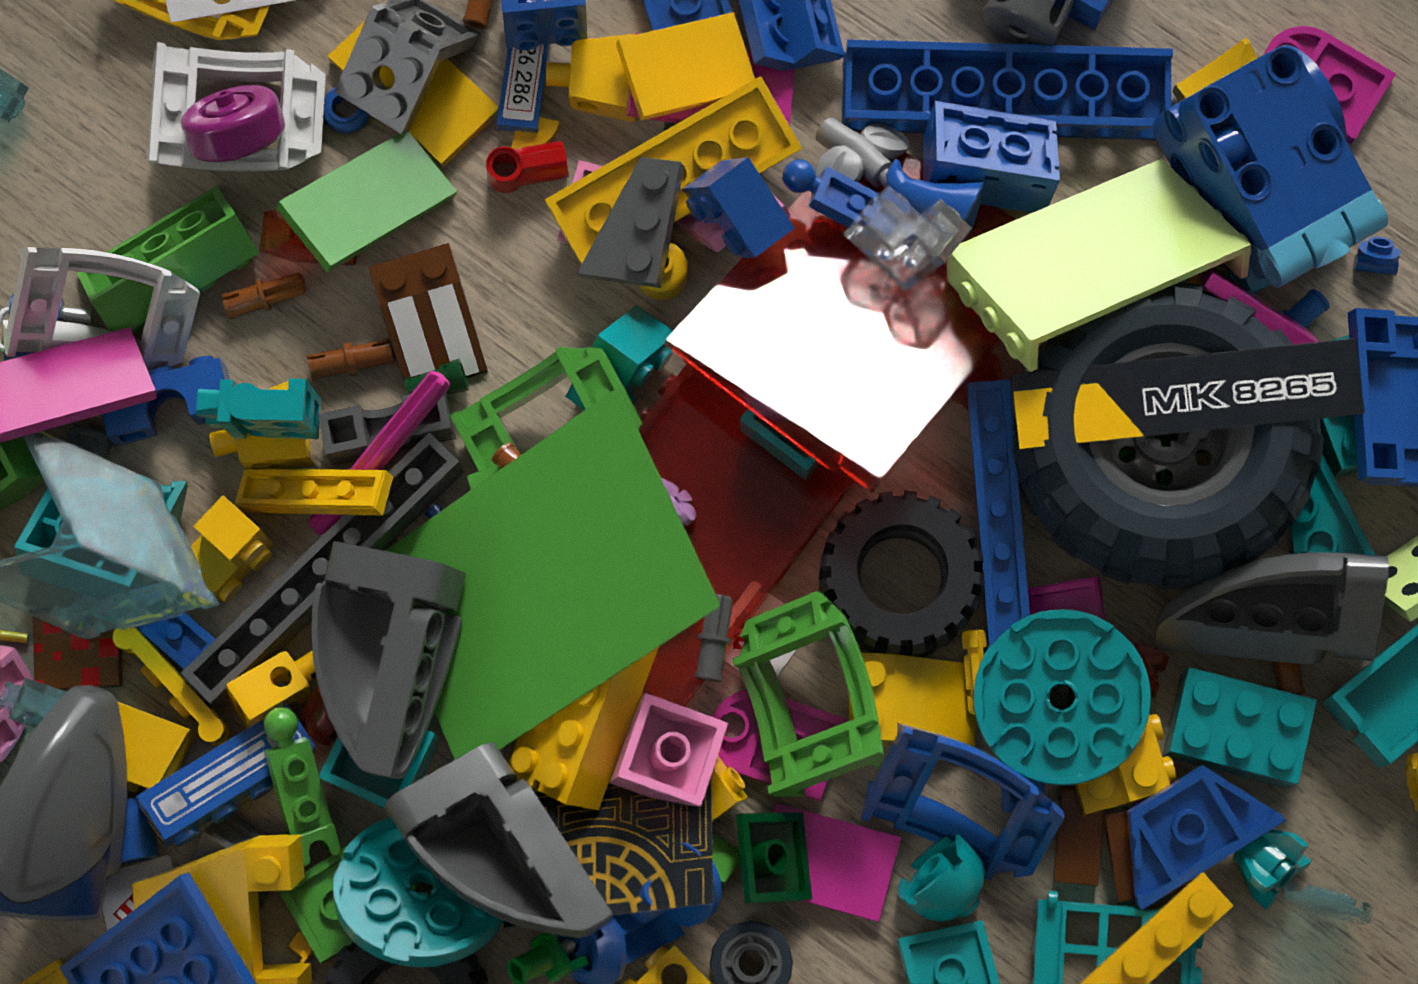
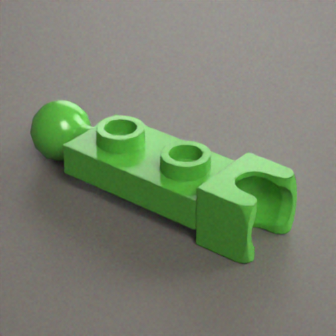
M284 707L275 708L267 714L264 720V730L270 739L277 741L278 746L264 750V754L285 826V835L302 834L304 866H307L310 863L309 848L313 842L320 840L321 846L329 850L332 855H338L341 848L335 825L331 823L310 740L306 737L294 740L293 736L298 729V719L295 713Z

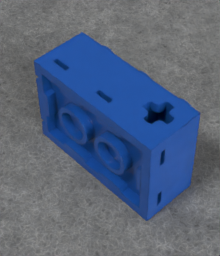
M935 101L923 134L924 181L932 183L984 182L981 205L1030 213L1046 208L1050 205L1060 182L1056 121Z

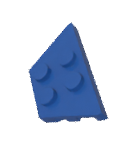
M1202 765L1127 811L1135 903L1141 910L1201 872H1204L1285 822V818L1282 814L1271 809Z

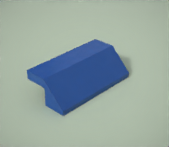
M739 0L754 64L779 71H788L840 60L845 56L831 0Z

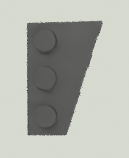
M640 157L577 272L580 277L661 288L685 167L681 162Z

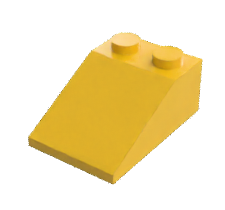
M861 653L875 698L883 746H892L897 736L898 723L941 734L975 747L976 714H970L968 711L967 696H971V690H966L964 663L897 654ZM849 690L847 722L854 719Z

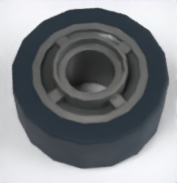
M755 921L734 924L724 931L714 944L710 959V968L715 984H787L791 978L793 967L790 946L782 934L766 923ZM755 951L763 957L764 968L758 975L747 976L739 969V959L745 952Z

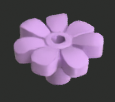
M661 478L680 520L684 525H690L697 517L695 508L689 504L693 500L685 489L679 492L677 485Z

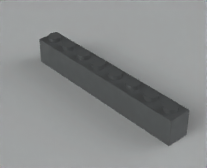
M430 432L389 471L393 476L383 515H343L181 672L210 704L221 710L229 702L226 684L276 656L312 621L315 587L318 583L325 584L326 582L324 577L333 542L384 551L464 473L460 462Z

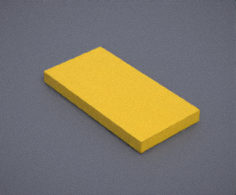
M365 21L328 55L329 61L342 73ZM446 58L441 60L409 132L423 150L444 168L498 116L499 106ZM383 65L380 69V79L384 85L392 87L395 82L394 73L389 67Z

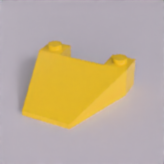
M302 834L257 836L135 882L132 885L135 910L176 877L189 872L256 984H312L311 963L263 964L258 891L292 890L305 878Z

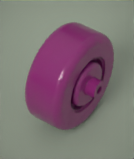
M246 85L221 90L197 101L183 114L181 128L189 151L196 159L205 162H226L252 155L270 146L284 132L285 119L278 98L271 89L259 85Z

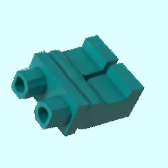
M289 378L288 390L259 389L255 385L246 382L237 384L232 379H220L219 390L198 389L196 415L199 418H205L206 425L209 428H224L234 439H247V432L252 436L266 438L314 440L319 438L320 424L318 414L321 412V397L307 379Z

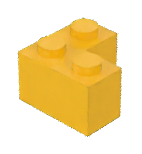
M222 495L193 526L202 535L172 566L206 598L218 606L222 601L228 602L237 595L243 586L240 581L251 570L258 571L268 562L272 556L270 550L275 544L256 524Z

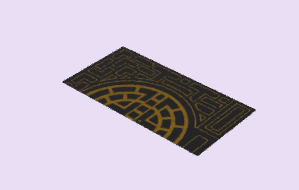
M711 777L700 807L650 798L608 783L599 810L567 805L542 792H535L540 803L613 915L712 904L714 902ZM681 843H688L689 845L700 851L701 856H699L686 846L682 845ZM650 879L649 896L652 900V906L644 903L640 897L642 886ZM504 921L500 929L518 926Z

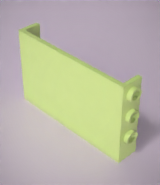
M1159 159L948 248L947 281L959 293L964 305L972 307L982 318L986 329L990 333L994 332L1001 339L1010 356L1014 359L1018 358L1032 372L1038 369V344L1222 263L1240 279L1247 277L1251 244L1244 234L1239 233L1224 219L1219 210L1214 209L1199 195L1195 187L1182 179L1163 159Z

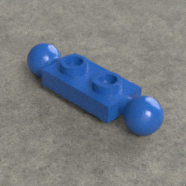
M802 159L792 160L784 167L782 180L785 187L794 193H804L806 191L813 193L808 207L879 245H882L888 239L889 234L892 235L894 244L905 252L916 251L924 244L926 239L925 228L912 218L901 221L896 219L900 206L890 199L828 166L820 174V177L816 176L813 166Z

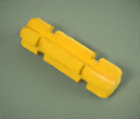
M980 629L967 630L962 633L963 650L967 649V655H964L963 659L966 690H971V696H967L970 714H976L974 708V685L980 663L985 655L984 648H988L987 632Z

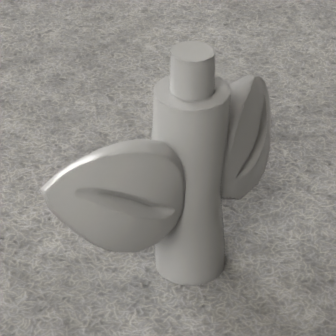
M833 117L828 118L820 125L815 136L817 142L829 149L821 156L817 163L816 176L820 177V174L828 166L856 182L863 176L874 187L883 185L888 189L886 173L892 164L889 160L903 155L908 150L910 142L898 130L885 124H870L858 134Z

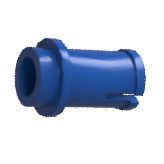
M1310 289L1289 311L1282 310L1281 312L1307 328L1323 312L1327 311L1330 305L1321 292L1316 289Z

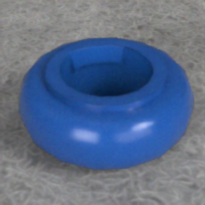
M334 87L324 97L323 121L330 129L338 133L350 134L359 131L367 124L371 115L357 107V111L351 117L340 118L336 116L335 109L337 105L342 101H346V99L334 92L336 87Z

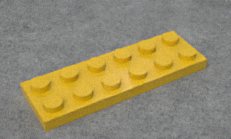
M760 76L546 198L544 202L578 261L582 264L640 157L679 161L685 166L674 218L675 223L691 214L686 205V200L689 198L683 191V188L721 160L749 157L760 174L799 152L802 147Z

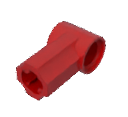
M563 141L517 149L509 146H500L493 149L486 159L487 180L490 186L500 193L514 192L520 186L569 178ZM502 163H509L516 168L515 172L508 177H501L494 170Z

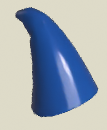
M895 159L886 173L888 191L900 208L922 227L952 247L962 243L976 220L982 199L984 182L932 183L911 179L903 172L900 161Z

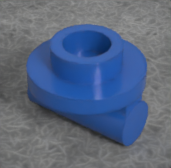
M1371 237L1369 241L1359 244L1354 258L1353 270L1396 275L1399 267L1400 250L1387 238Z

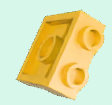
M1157 714L1149 715L1145 732L1139 744L1119 767L1097 780L1075 785L1083 816L1148 799L1169 786L1170 782L1176 781V772L1170 756L1162 757L1158 745V740L1164 739V733Z

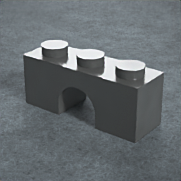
M446 393L398 451L413 448L429 432L439 442L456 439ZM411 394L401 396V403L384 409L364 410L360 405L318 414L325 455L331 463L337 465L356 461Z

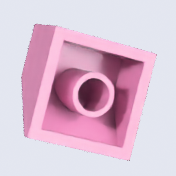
M645 693L638 702L610 783L650 798L700 807L728 723Z

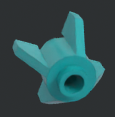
M1272 829L1234 852L1232 857L1242 873L1252 898L1266 910L1273 905L1280 893L1279 890L1285 887L1295 874L1308 868L1312 862L1304 855L1309 844L1296 833Z

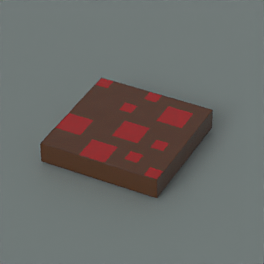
M112 601L33 606L34 691L38 693L66 691L74 686L92 685L98 688L123 686L122 650L113 642V633L121 625V604Z

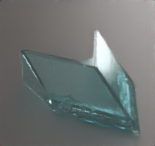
M40 431L23 436L61 514L63 522L51 547L0 560V602L84 639L98 637L102 632L117 628L125 630L183 615L184 611L200 607L208 609L220 606L213 591L208 590L200 574L202 569L176 517L170 514L162 498L165 495L158 482L45 432Z

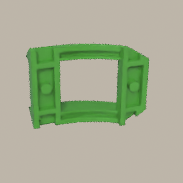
M561 346L539 364L480 398V401L460 412L456 411L451 414L450 417L478 471L496 466L492 462L495 452L508 442L514 444L501 418L541 395L566 377H569L585 409L616 388L619 389L639 431L643 425L642 420L605 351L602 348H571Z
M815 591L746 620L740 636L745 641L740 655L733 658V665L739 669L749 693L759 728L764 762L769 764L772 785L768 786V794L779 797H806L805 789L869 764L879 769L884 752L875 698L865 663L846 617L823 593ZM830 636L845 675L854 719L797 741L792 717L770 660Z

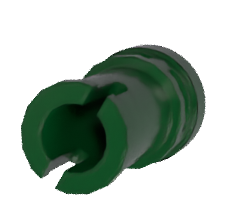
M460 358L452 360L447 364L439 365V369L433 370L440 372L449 381V389L445 392L448 395L469 391L466 374ZM429 372L404 378L407 395L416 389Z

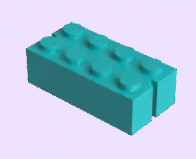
M1418 622L1374 658V661L1366 664L1321 702L1346 732L1355 729L1359 733L1353 738L1354 742L1378 769L1391 764L1418 741Z

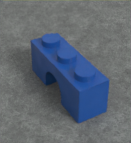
M202 356L189 361V366L177 369L165 366L149 371L148 373L156 390L157 399L102 414L107 437L116 446L158 436L154 422L155 413L162 403L170 399L185 400L189 416L197 425L205 424L206 419L199 418L196 415L198 389L219 390L220 379H230L228 368L220 358L214 359L213 356Z

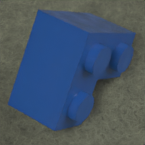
M749 157L721 160L683 188V191L689 198L686 200V205L692 215L699 221L703 220L705 224L719 223L725 232L722 235L724 243L734 255H740L741 258L757 257L794 229L793 224Z

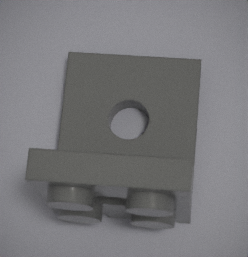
M390 0L374 5L369 11L334 92L401 134L406 133L410 130L441 60L475 48L481 34L427 0ZM383 65L389 67L394 73L395 82L392 87L384 85L380 79V69Z

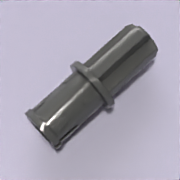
M716 594L720 607L705 616L703 632L697 636V639L701 640L694 678L722 682L721 676L726 645L731 644L732 639L728 638L733 599L726 595Z

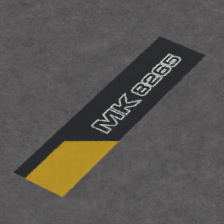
M1356 338L1090 366L1082 380L1076 397L1074 411L1077 443L1365 414ZM1056 369L1012 374L1020 449L1045 446L1044 440L1049 439L1048 416H1043L1046 393L1052 392L1059 373Z

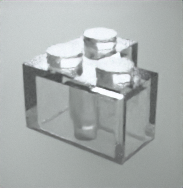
M887 186L868 202L844 232V235L903 290L907 291L943 265L971 230V227L955 209L946 205L941 199L920 214L902 194Z

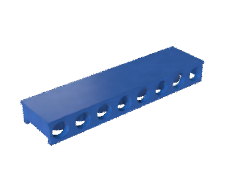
M847 39L846 52H844L842 124L855 132H862L870 124L881 123L898 130L900 133L924 134L934 103L939 101L1056 121L1057 138L1156 140L1153 133V122L1157 115L1171 107V60L1173 48Z

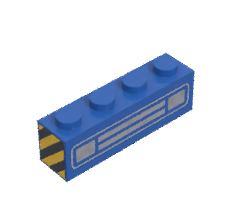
M288 704L284 706V708L290 709L293 712ZM265 718L137 796L140 810L165 848L174 843L177 847L189 843L200 834L198 828L211 820H214L216 824L226 820L237 812L238 808L236 805L250 796L253 800H257L274 789L264 750L278 745L277 741L270 739L264 730ZM298 720V729L293 736L294 740L303 737L309 739L313 755L315 756L316 746Z

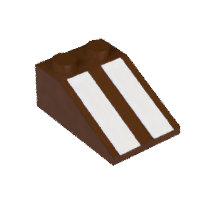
M449 243L368 267L403 381L405 377H412L439 369V365L447 364L459 358L462 362L466 378L488 372Z

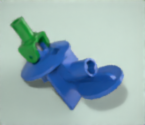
M681 843L682 845L686 846L687 848L701 856L700 851L692 847L690 844ZM714 861V902L712 904L613 915L611 923L582 938L540 933L530 941L532 950L508 960L506 967L509 978L515 984H525L545 973L550 982H556L569 976L578 984H616L624 975L627 964L685 935L681 926L691 927L701 924L717 911L722 895L721 879ZM650 879L642 886L640 897L644 903L652 906V900L649 896Z

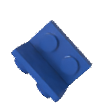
M501 0L506 48L532 50L541 44L554 43L559 46H572V42L575 40L587 39L585 0H548L526 3V0Z

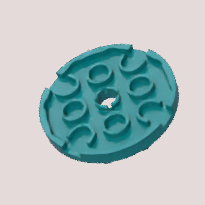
M1063 609L1048 610L1017 621L989 647L976 675L974 708L980 730L986 742L1008 767L1020 775L1039 783L1070 786L1091 782L1109 774L1133 753L1145 732L1149 720L1151 691L1148 674L1138 651L1113 625L1085 612ZM1062 685L1071 688L1075 694L1073 704L1064 710L1053 707L1049 699L1052 690Z
M390 817L369 826L348 844L343 852L344 857L338 866L337 872L334 874V905L343 929L363 950L390 963L411 967H436L455 962L475 953L486 945L504 923V920L496 918L465 902L443 885L419 861ZM420 882L434 886L430 896L427 893H418L410 889L413 885Z

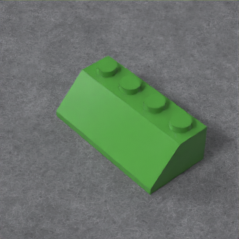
M216 185L106 253L133 258L169 270L196 287L199 292H203L211 288L218 278L231 270L235 271L246 267L253 257L260 252ZM77 272L90 302L111 332L130 327L132 333L135 334L144 327L154 289L153 286L111 275Z

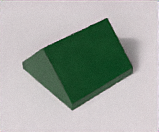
M803 812L736 814L745 907L812 900Z

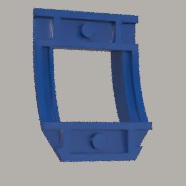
M898 723L897 736L875 781L869 780L861 812V820L870 821L871 817L874 816L894 822V829L915 834L933 842L945 836H948L952 841H956L955 834H960L979 856L985 871L984 879L992 880L995 873L1014 871V878L1032 876L1064 820V812L1059 806L1030 781L996 758L956 739ZM938 759L976 772L999 784L1019 798L999 838L960 812L938 801L920 795Z

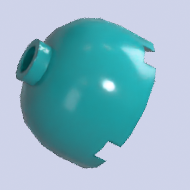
M955 834L956 841H952L948 836H945L929 846L910 865L913 869L918 870L911 877L910 881L908 882L902 877L897 891L899 898L922 918L942 922L952 920L958 916L966 917L980 903L979 895L983 889L985 877L983 864L973 848L960 834Z

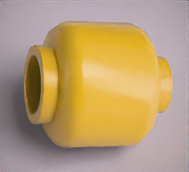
M669 244L665 264L667 268L664 269L661 288L638 285L639 289L646 296L656 300H668L676 297L685 288L688 281V261L684 252L676 244Z

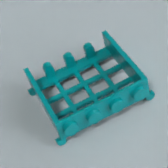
M1048 891L1047 900L1038 899L1034 901V910H1037V927L1032 943V953H1035L1034 979L1031 980L1030 984H1063L1064 953L1097 955V968L1106 959V956H1110L1117 949L1107 947L1108 916L1141 919L1140 927H1142L1160 909L1144 908L1141 910L1139 907L1058 901V892ZM1067 913L1099 915L1097 946L1065 944ZM1204 933L1173 961L1181 962L1180 984H1202L1201 967H1195L1196 949H1202Z

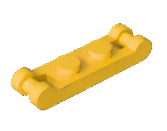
M129 624L120 625L115 629L113 633L114 644L129 655H137L145 664L140 669L142 674L156 688L163 684L173 694L168 702L183 718L186 719L192 715L199 723L198 734L201 739L216 747L231 739L232 733L229 725L147 636Z

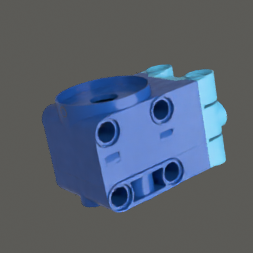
M1282 45L1165 109L1156 116L1153 122L1154 136L1170 167L1189 185L1195 187L1199 195L1214 209L1219 210L1224 219L1249 240L1251 255L1248 276L1240 279L1227 266L1226 268L1231 279L1254 294L1270 285L1280 288L1312 268L1317 269L1331 263L1350 252L1352 245L1363 241L1388 225V216L1385 208L1376 198L1346 142L1345 119L1332 86L1315 62L1296 47Z

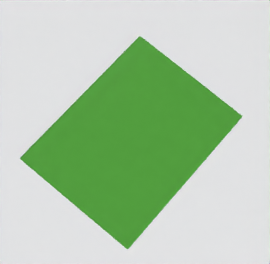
M617 388L385 550L387 552L439 562L466 573L457 611L445 610L446 614L460 617L462 619V626L452 661L434 710L454 759L489 742H494L500 750L720 607V602L622 394Z

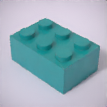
M1188 667L1180 675L1162 757L1170 756L1173 760L1192 765H1202L1208 769L1285 789L1292 788L1299 784L1317 700Z

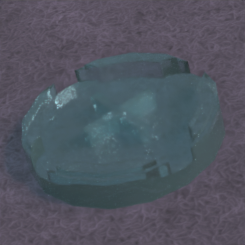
M1291 882L1285 885L1282 900L1287 904L1342 921L1365 925L1370 924L1373 908L1367 902H1362L1360 909L1355 907L1357 900L1343 893L1309 885V887L1303 886L1302 892H1298V884Z

